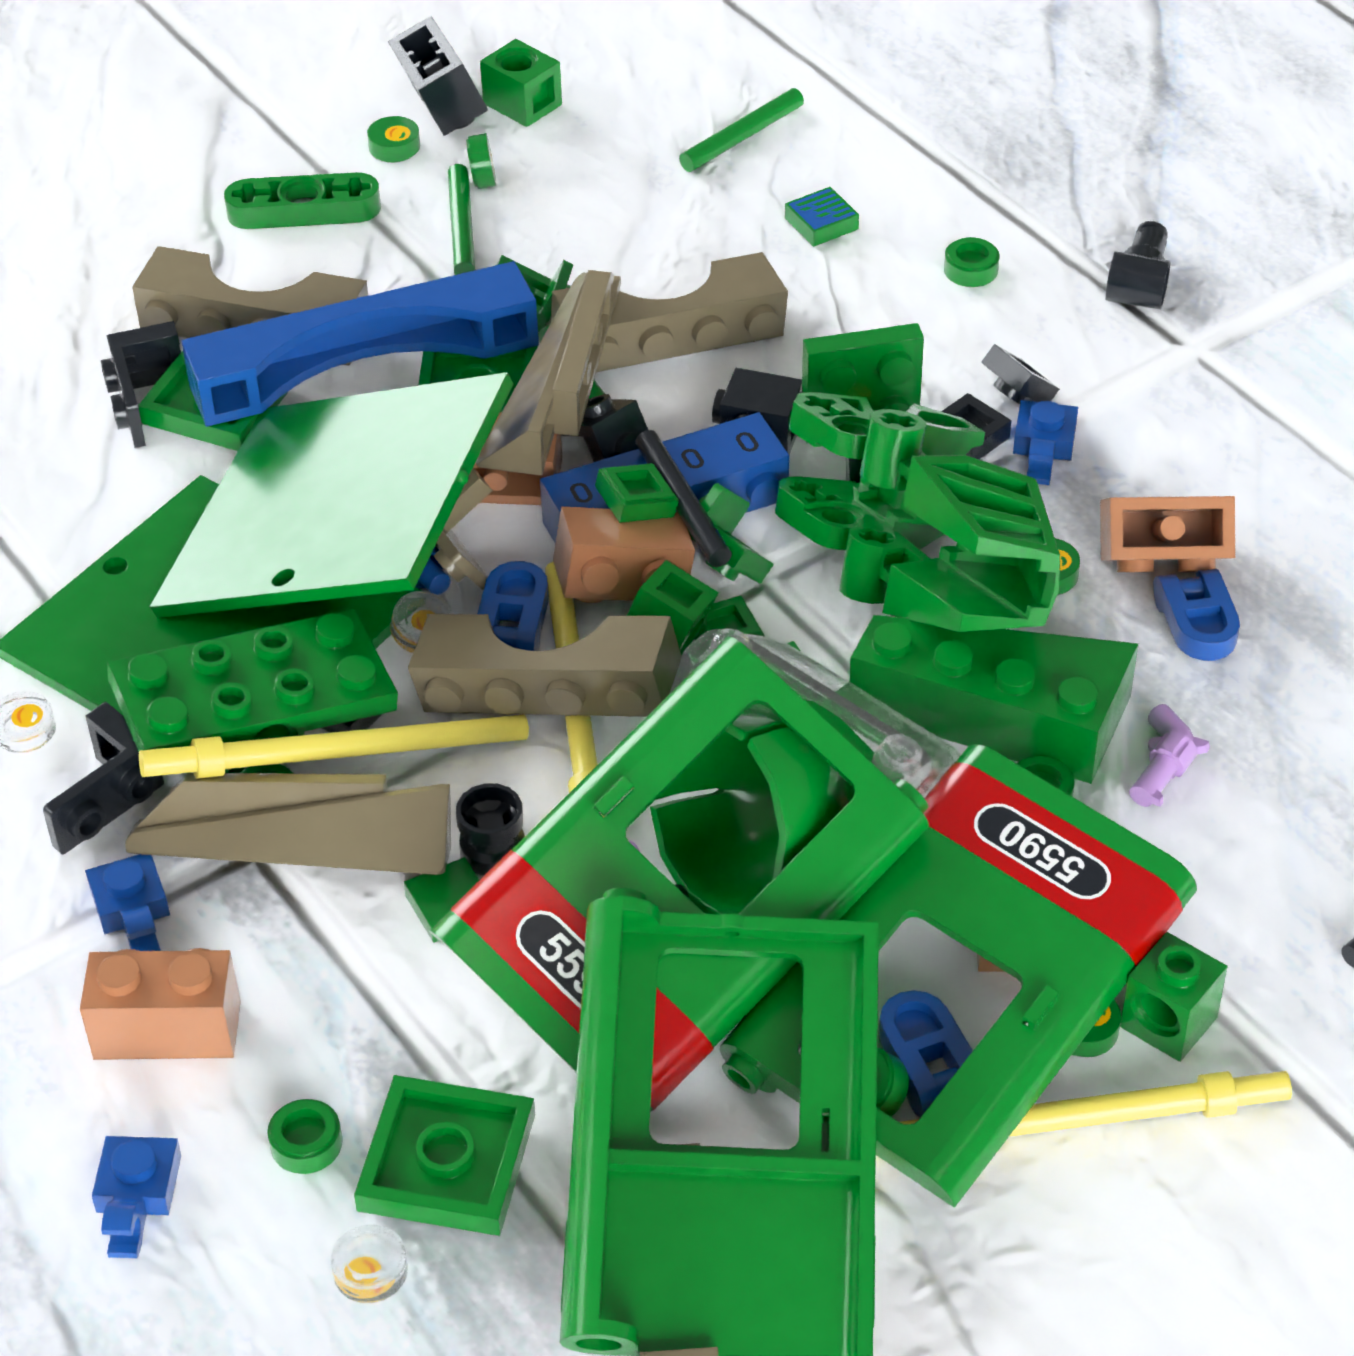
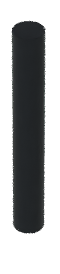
M654 430L641 432L635 440L637 448L647 464L653 463L678 498L676 511L708 563L712 567L725 565L732 556L729 547L660 437Z

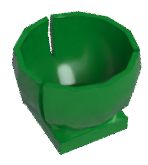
M822 698L806 701L893 783L899 778ZM755 704L747 708L656 800L686 792L715 788L718 790L709 794L650 806L660 857L675 883L681 884L686 888L690 900L705 914H739L851 801L854 791L841 775L769 708L761 704Z

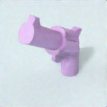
M1166 704L1154 707L1148 715L1149 724L1162 737H1153L1149 740L1150 764L1129 791L1133 801L1144 807H1148L1151 804L1161 807L1163 804L1161 792L1171 778L1174 779L1175 776H1182L1197 754L1207 753L1210 749L1209 741L1193 737L1190 728Z

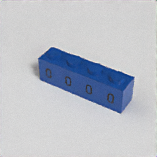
M760 412L662 441L698 500L707 495L714 484L719 483L748 501L750 506L746 513L776 504L779 481L789 477L790 455ZM639 449L540 478L542 522L554 543H556L561 506L610 509L595 487L598 471L607 467L647 464Z

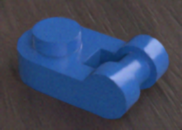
M510 561L497 566L487 577L477 614H488L494 634L505 644L521 650L539 651L541 631L548 606V583L545 572L534 563ZM500 620L519 622L518 627L499 626Z
M1217 568L1199 570L1193 578L1178 579L1176 574L1160 575L1154 578L1153 593L1156 607L1160 613H1164L1174 641L1182 652L1198 660L1215 661L1227 657L1234 651L1240 629L1239 616L1222 575Z
M916 990L900 992L889 998L881 1009L879 1039L884 1051L898 1057L905 1065L909 1078L906 1096L914 1113L921 1117L973 1050L947 1006L938 997L928 992ZM943 1058L949 1069L932 1074L926 1063Z

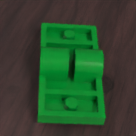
M355 608L107 661L108 681L138 751L191 746L192 739L220 736L223 743L300 736L305 735L306 731L397 711L398 691Z

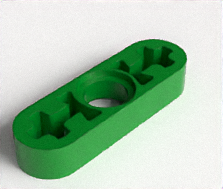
M362 172L247 178L231 183L224 191L227 219L230 224L241 229L361 223L375 218L381 211L379 183L372 175ZM303 198L314 199L312 201L304 203L292 202L294 200Z

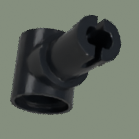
M1155 221L1141 223L1137 228L1132 246L1124 253L1114 252L1109 269L1105 300L1162 309L1171 261L1165 260L1163 256L1168 232L1161 223Z

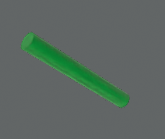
M791 88L679 155L681 166L687 172H692L803 106L804 98L802 93L797 88Z
M453 164L447 171L455 275L476 270L469 171L463 164Z

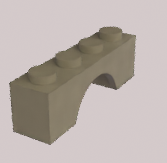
M157 246L132 286L140 328L174 321L178 337L183 338L200 336L368 296L367 280L313 272L296 284L271 291L241 290L225 284L215 276L212 271L209 254ZM351 362L346 363V364H343V365L350 366Z
M763 252L711 261L710 274L706 282L697 290L684 296L670 299H647L619 290L596 373L784 336L788 290ZM570 288L552 291L551 322Z
M428 614L407 668L424 712L647 717L675 689L683 660L670 616L609 615L593 632L577 642L552 650L527 651L511 647L498 639L494 634L488 614Z

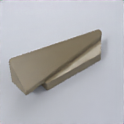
M588 270V272L581 273L574 280L485 442L476 461L478 467L542 476L554 434L579 435L621 287V276H614L612 272Z
M187 773L144 819H140L133 826L125 841V848L129 854L438 875L446 871L451 851L450 784H437L387 792L386 775L225 773L224 776L196 779L193 773Z

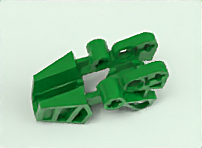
M817 392L797 394L793 402L789 430L813 447L823 446L836 455L852 459H862L860 482L803 476L783 478L779 481L775 514L814 543L830 549L845 550L839 583V591L844 596L861 603H884L883 614L907 618L908 620L957 632L1045 626L1059 592L1060 553L1035 478L967 456L966 454L972 448L983 445L985 432L961 417L914 403L906 412L894 409L873 411L867 397ZM943 535L957 542L956 546H941L939 558L931 559L921 551L922 548Z

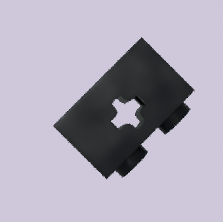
M432 15L387 41L443 136L456 129L467 127L476 117L488 111L464 64Z

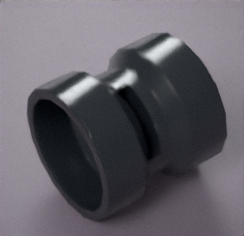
M484 783L471 787L461 795L456 803V821L460 832V857L467 859L475 874L484 876L525 837L522 829V801L519 795L508 786L498 783Z

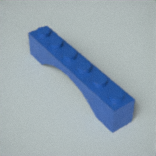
M515 261L195 336L183 339L181 342L189 386L204 424L207 427L261 414L279 397L303 381L333 367L359 359L391 353L420 351L459 353L485 359L538 346L539 337L536 299Z

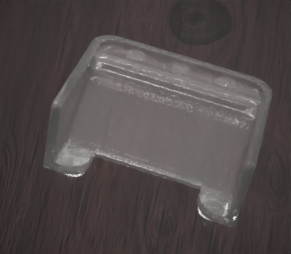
M726 628L707 631L689 645L683 652L670 691L671 693L730 636L748 647L805 701L813 700L840 717L875 752L871 762L893 783L898 778L904 779L925 798L951 765L961 756L957 749L786 642L775 638L742 633L735 629Z

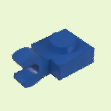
M1020 401L1013 454L1029 456L1027 476L1035 478L1038 484L1050 485L1054 459L1071 461L1077 426L1078 406L1061 405L1052 401Z
M138 854L85 870L104 935L124 929L130 949L161 951L155 934L156 927L153 920L169 916L170 911L152 855Z
M105 1137L91 1196L96 1213H103L102 1235H110L107 1249L108 1258L138 1259L142 1247L147 1215L169 1216L182 1157L178 1138Z

